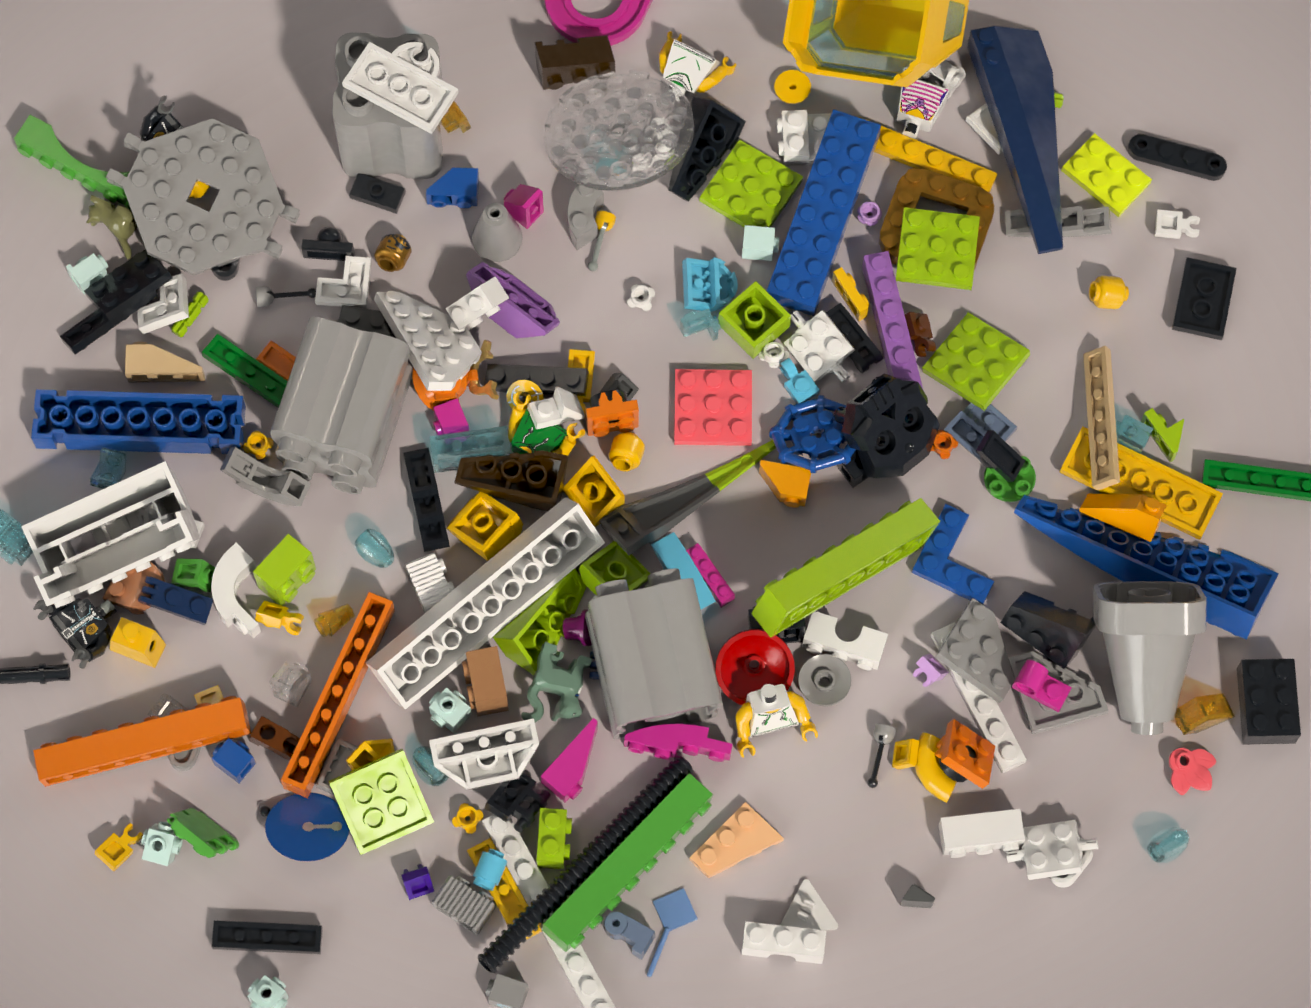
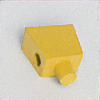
M121 617L111 637L109 649L156 668L166 643L155 630Z

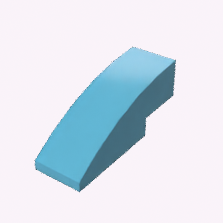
M674 532L650 544L664 570L677 568L679 569L681 579H694L700 609L716 602L702 575Z

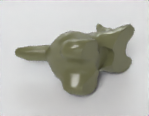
M91 195L90 200L94 205L89 206V218L86 223H91V226H95L97 223H104L118 239L125 257L128 260L131 259V248L127 239L133 235L137 228L132 212L120 205L116 208L110 202Z

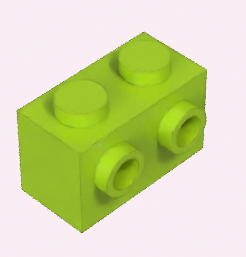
M540 808L537 846L538 868L564 869L565 860H570V844H566V834H571L572 818H567V809Z

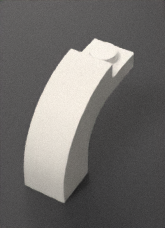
M235 543L223 554L215 567L211 584L212 597L223 623L227 627L234 623L243 635L248 633L254 639L261 632L259 624L237 602V591L242 581L256 569L254 560Z

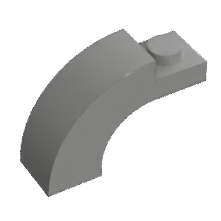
M230 447L220 468V471L235 479L236 484L266 499L291 506L302 505L311 485L310 482L296 473L269 467L236 447Z

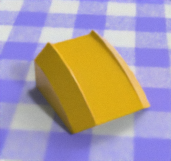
M478 492L449 522L446 529L478 555L489 561L521 534L523 523L516 512L488 494Z

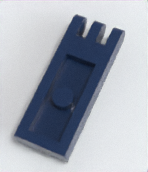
M146 576L144 582L153 585L154 588L143 586L141 592L151 597L139 596L138 602L202 625L206 624L213 604L212 598Z

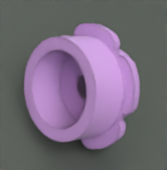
M865 202L857 211L859 214L858 220L862 224L866 223L868 226L876 225L882 217L881 209L874 202Z

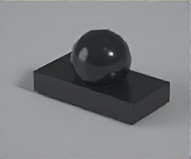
M324 227L320 230L317 240L302 239L303 257L308 259L345 261L346 256H354L355 252L353 243L341 242L342 236L340 232L333 227Z
M987 430L976 449L982 464L990 469H995L1007 482L1015 481L1025 463V460L994 430Z

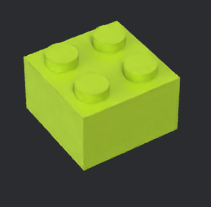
M757 281L720 311L718 316V325L752 359L764 350L766 344L775 341L790 327L791 315Z
M287 534L258 565L253 574L258 588L278 605L283 606L285 602L290 603L296 597L297 589L303 583L307 584L312 580L316 573V566L312 552L290 534Z

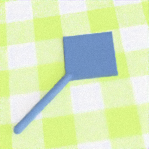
M684 888L653 901L665 930L647 972L648 977H651L669 932L698 919Z

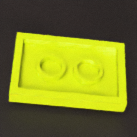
M1095 133L1061 169L1064 174L1101 204L1109 207L1110 211L1117 217L1137 199L1152 181L1150 177Z

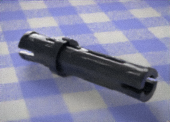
M40 663L39 666L0 668V684L29 682L47 684V682L70 681L71 679L69 664L46 665L45 663Z

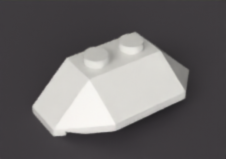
M534 718L429 740L434 767L466 790L519 779L539 746Z

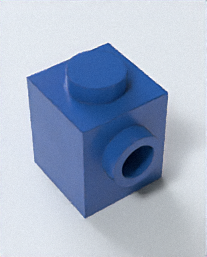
M228 738L225 743L220 742L212 753L214 755L212 757L214 765L238 784L256 764L254 757L248 753L250 749L239 740L234 742Z

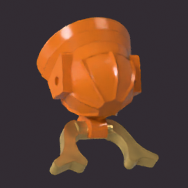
M483 341L479 361L470 367L469 372L456 382L455 387L451 391H427L413 367V384L422 402L434 411L433 407L457 398L459 401V397L465 392L467 386H469L470 392L475 395H489L497 400L499 398L495 390L497 382L490 380L485 386L481 387L478 377L479 364L483 360L493 358V354L490 352L491 341Z

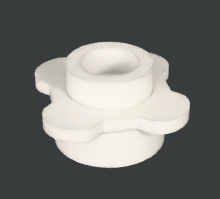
M633 285L631 287V297L627 300L628 306L649 311L652 308L651 300L655 296L654 289L644 285Z
M778 342L766 344L764 351L759 353V359L766 361L771 368L779 367L783 360L789 358V352L784 351V347Z

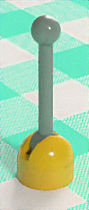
M597 211L595 221L597 229L600 231L592 261L588 264L590 271H596L598 268L597 259L604 232L610 231L615 224L616 216L610 212Z

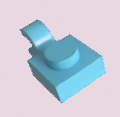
M790 358L781 363L780 370L789 380L784 383V388L796 404L806 402L819 394L820 389L806 370L798 373Z

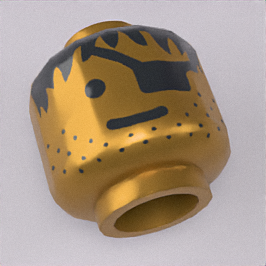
M388 234L381 239L374 256L381 269L387 272H394L404 268L412 250L404 236Z

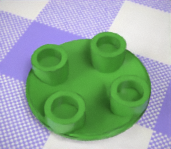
M1021 456L1025 463L1014 482H1007L995 469L987 467L984 473V483L988 492L995 498L1006 502L1019 501L1024 495L1028 496L1035 486L1036 474L1027 457Z

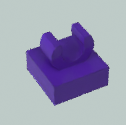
M419 864L417 865V870L409 872L408 869H405L404 874L401 875L409 900L435 892L427 866L423 867Z

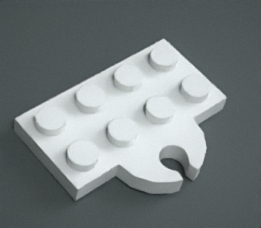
M369 42L342 82L344 88L431 134L459 94L458 88L438 78L440 74L439 58L432 48L428 50L426 60L420 62L414 59L416 54L422 52L423 43L407 42L398 46L392 53Z

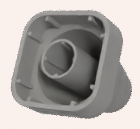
M1171 581L1103 582L1093 586V619L1097 629L1103 632L1120 716L1122 719L1131 722V732L1135 734L1163 733V723L1169 722L1175 717L1195 634L1206 631L1207 598L1200 586L1196 584Z

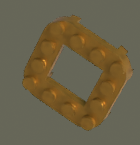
M909 169L897 183L881 227L879 245L882 252L889 251L891 263L897 264L904 207L916 209L918 201L922 196L968 211L967 215L980 216L975 270L994 215L992 194L979 186L927 169Z

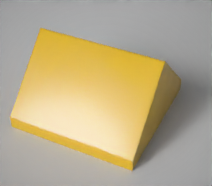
M595 455L588 459L563 488L569 499L580 505L594 527L600 524V519L618 507L625 505V495Z

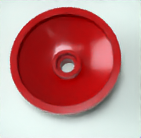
M749 629L736 633L723 644L716 658L715 672L718 684L724 694L737 704L743 705L746 703L748 693L760 690L766 684L774 686L784 684L788 691L794 678L795 664L791 650L779 636L775 635L770 638L765 630ZM752 660H757L759 662V665L756 668H752L749 666V663Z

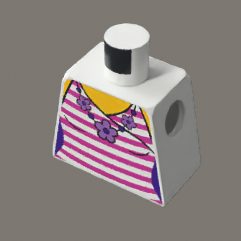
M920 80L915 81L907 88L901 87L897 122L905 125L902 134L916 139L919 130L930 132L947 103L949 89Z

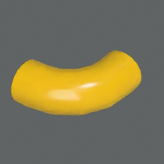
M921 733L918 739L916 774L927 791L939 800L947 803L957 782L944 773L939 764L938 757L934 755L939 749L936 747V744L940 739L929 733Z

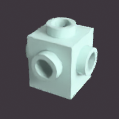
M445 688L442 693L437 692L429 702L430 715H432L430 719L440 728L445 726L455 734L472 715L471 707L465 703L467 700L461 693L456 690L451 692L448 688Z
M160 821L152 825L149 830H145L141 842L145 846L142 855L143 860L168 866L174 861L175 854L178 855L180 853L183 839H180L173 833V829L170 828L172 825L168 822Z
M264 975L261 980L256 979L248 989L250 994L247 997L252 1003L249 1007L285 1008L289 998L284 990L286 985L276 977L269 979ZM267 990H271V996L263 998Z

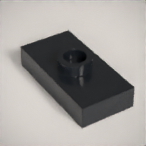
M358 173L349 196L350 199L397 214L406 190L403 187Z

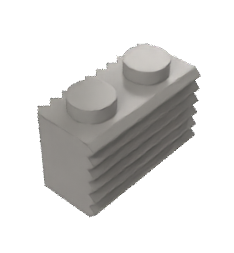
M449 875L432 900V906L478 935L495 910V904L492 902L493 897L482 890L478 893L470 888L471 884L463 877L457 876L454 878Z

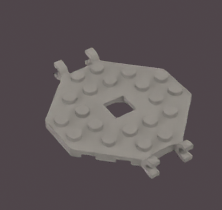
M213 118L145 142L137 136L127 133L123 141L125 143L124 146L139 152L127 177L110 168L106 178L108 183L124 190L148 255L192 275L203 273L210 268L220 267L244 256L254 255L259 252L267 253L279 259L283 251L282 245L267 240L279 216L296 223L300 213L299 209L283 204L258 138ZM198 181L219 190L210 211L187 202L195 183Z

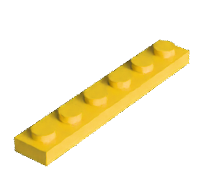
M881 126L880 137L874 152L912 168L927 169L979 186L990 193L998 173Z

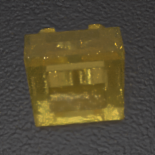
M453 101L448 109V113L441 119L442 125L448 133L457 128H460L462 133H464L471 126L456 102Z

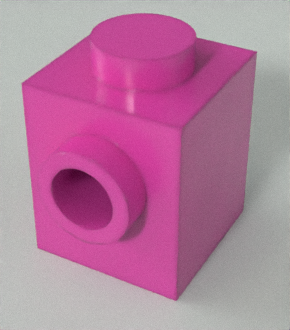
M458 398L433 407L436 418L433 425L437 435H443L445 443L450 441L459 442L466 435L470 434L469 425Z

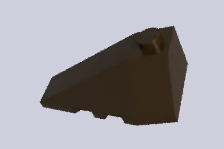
M540 450L526 454L509 453L510 455L493 457L492 455L460 459L454 481L457 485L543 511H549L561 501L568 462L567 455Z

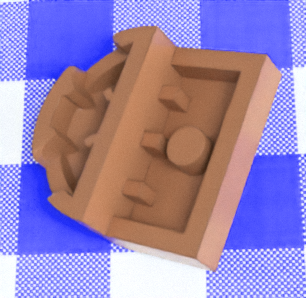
M150 561L151 567L137 573L136 569H132L126 572L127 578L114 584L111 580L102 599L105 601L108 599L112 605L128 609L133 614H144V611L151 608V606L138 602L139 596L147 598L151 596L141 592L142 587L154 588L153 585L144 582L145 578L149 576L165 582L164 573Z

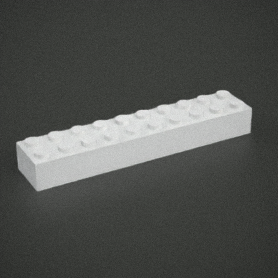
M565 497L370 658L366 665L391 699L406 710L461 664L462 661L467 659L466 652L479 649L605 543L580 505Z

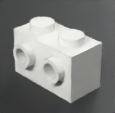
M495 276L448 306L446 310L459 330L467 325L472 329L484 321L482 319L483 315L486 314L487 317H490L501 310L498 305L509 299Z

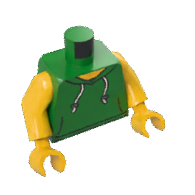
M521 391L517 392L513 397L516 406L513 407L508 422V440L511 443L512 451L518 454H526L544 450L568 456L576 444V439L582 438L585 435V429H581L577 435L574 433L577 423L570 424L567 430L559 425L536 429L528 409H524V406L530 403L531 395H527L524 403L519 400Z

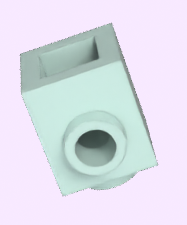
M745 225L742 259L772 261L773 252L778 253L779 237H774L775 228Z

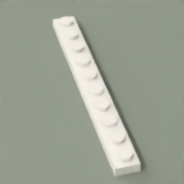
M493 814L482 820V824L497 850L504 854L503 859L508 861L506 866L526 903L528 906H531L530 902L532 900L536 901V896L538 894L542 895V890L544 888L548 889V884L521 835L514 829L512 819L510 818L506 823ZM542 931L583 1008H615L581 944L576 949L571 947L565 952Z

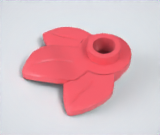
M1177 748L1172 751L1169 756V765L1173 770L1171 776L1173 788L1180 795L1186 794L1190 786L1200 791L1211 790L1212 777L1208 769L1215 765V757L1204 749L1190 751L1186 748ZM1181 756L1186 759L1184 766L1180 763Z

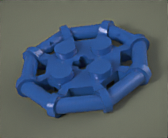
M819 395L816 399L799 404H788L776 425L770 428L769 436L773 439L779 453L778 459L784 464L790 463L810 470L811 473H817L818 470L842 463L846 465L851 462V456L856 449L850 448L848 443L844 449L839 448L841 442L842 444L847 442L841 432L844 423L836 422L831 412H835L836 409L839 410L838 407L846 408V405L827 399L824 395ZM817 409L815 413L805 416L801 415V413ZM793 420V428L791 430L785 429L789 422ZM816 433H822V437L817 438L816 436L812 435ZM785 441H792L793 446L788 448ZM803 453H805V454H808V455H809V458H810V459H807V458H804V457H801V456H798V455H802V456H803Z

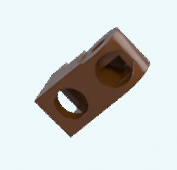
M261 716L250 735L251 743L257 746L260 745L289 761L300 740L299 737L290 733L289 730Z

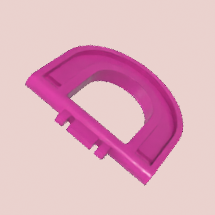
M545 0V8L555 30L567 40L577 43L578 38L607 35L610 46L624 41L635 33L642 24L653 0H622L620 6L613 14L599 19L589 18L580 14L574 8L571 0Z

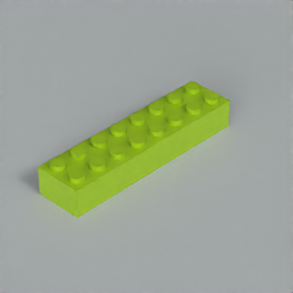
M922 498L914 502L909 500L901 505L894 514L891 511L885 514L877 524L869 523L860 531V534L847 536L841 542V545L837 547L835 545L830 546L819 558L811 557L803 564L802 568L798 570L796 567L792 568L784 575L783 579L770 581L764 587V594L755 601L757 605L751 614L771 638L922 548L940 523V520Z

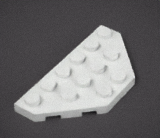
M395 291L376 292L375 303L395 337L408 344L410 350L409 360L427 391H451L455 387L456 382L462 379L469 372L470 367L479 361L482 353L468 328L464 327L459 330L450 315L403 293Z

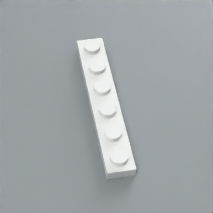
M955 622L931 633L938 651L956 624ZM947 667L983 738L995 745L994 759L1001 773L1026 763L1027 759L997 702Z

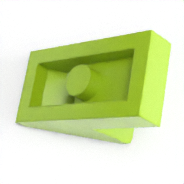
M1151 408L1143 414L1141 423L1168 461L1172 462L1178 452L1184 419L1167 428L1164 417L1160 413L1157 414Z

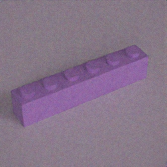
M889 251L864 255L862 271L888 375L917 381L923 389Z

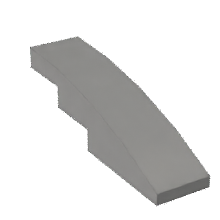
M1082 206L1061 208L1063 237L1111 234L1109 207L1083 210ZM1023 209L1005 211L1006 235L1010 237L1032 238Z

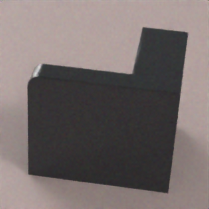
M857 450L851 456V462L846 465L843 463L838 464L839 471L852 488L869 478L864 472Z

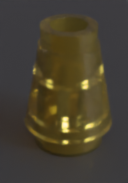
M345 604L319 613L318 617L314 619V624L323 637L328 635L332 637L354 618L355 614L350 605Z

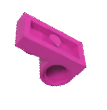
M1026 660L1012 688L1059 713L1072 687L1049 676L1047 668L1040 663Z

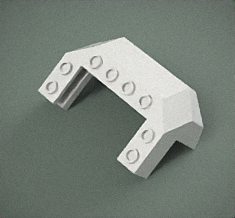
M165 461L21 526L43 573L34 577L46 606L54 604L56 608L75 601L74 596L88 590L89 594L103 589L102 583L110 579L114 584L127 578L126 572L132 569H136L137 573L151 567L150 561L160 558L162 562L176 556L174 550L177 553L186 551L196 546L194 541L200 539L189 503L176 475ZM153 504L159 518L144 524L139 510ZM92 532L98 546L76 555L70 541Z

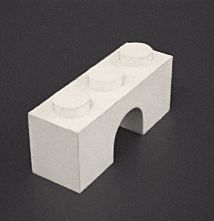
M817 611L811 614L802 647H805L812 654H829L841 659L844 663L847 661L856 663L859 668L864 670H878L888 633L863 626L861 634L856 640L846 642L836 635L835 629L838 618Z
M745 921L741 955L765 958L775 954L794 957L795 961L822 964L826 930Z

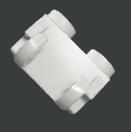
M945 59L919 79L922 78L926 81L929 77L927 74L929 72L944 82V88L949 89V99L954 90L966 77V72L962 67L953 66Z

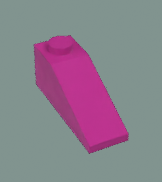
M594 718L541 775V783L564 803L569 798L575 799L583 789L581 785L584 781L598 729V721Z

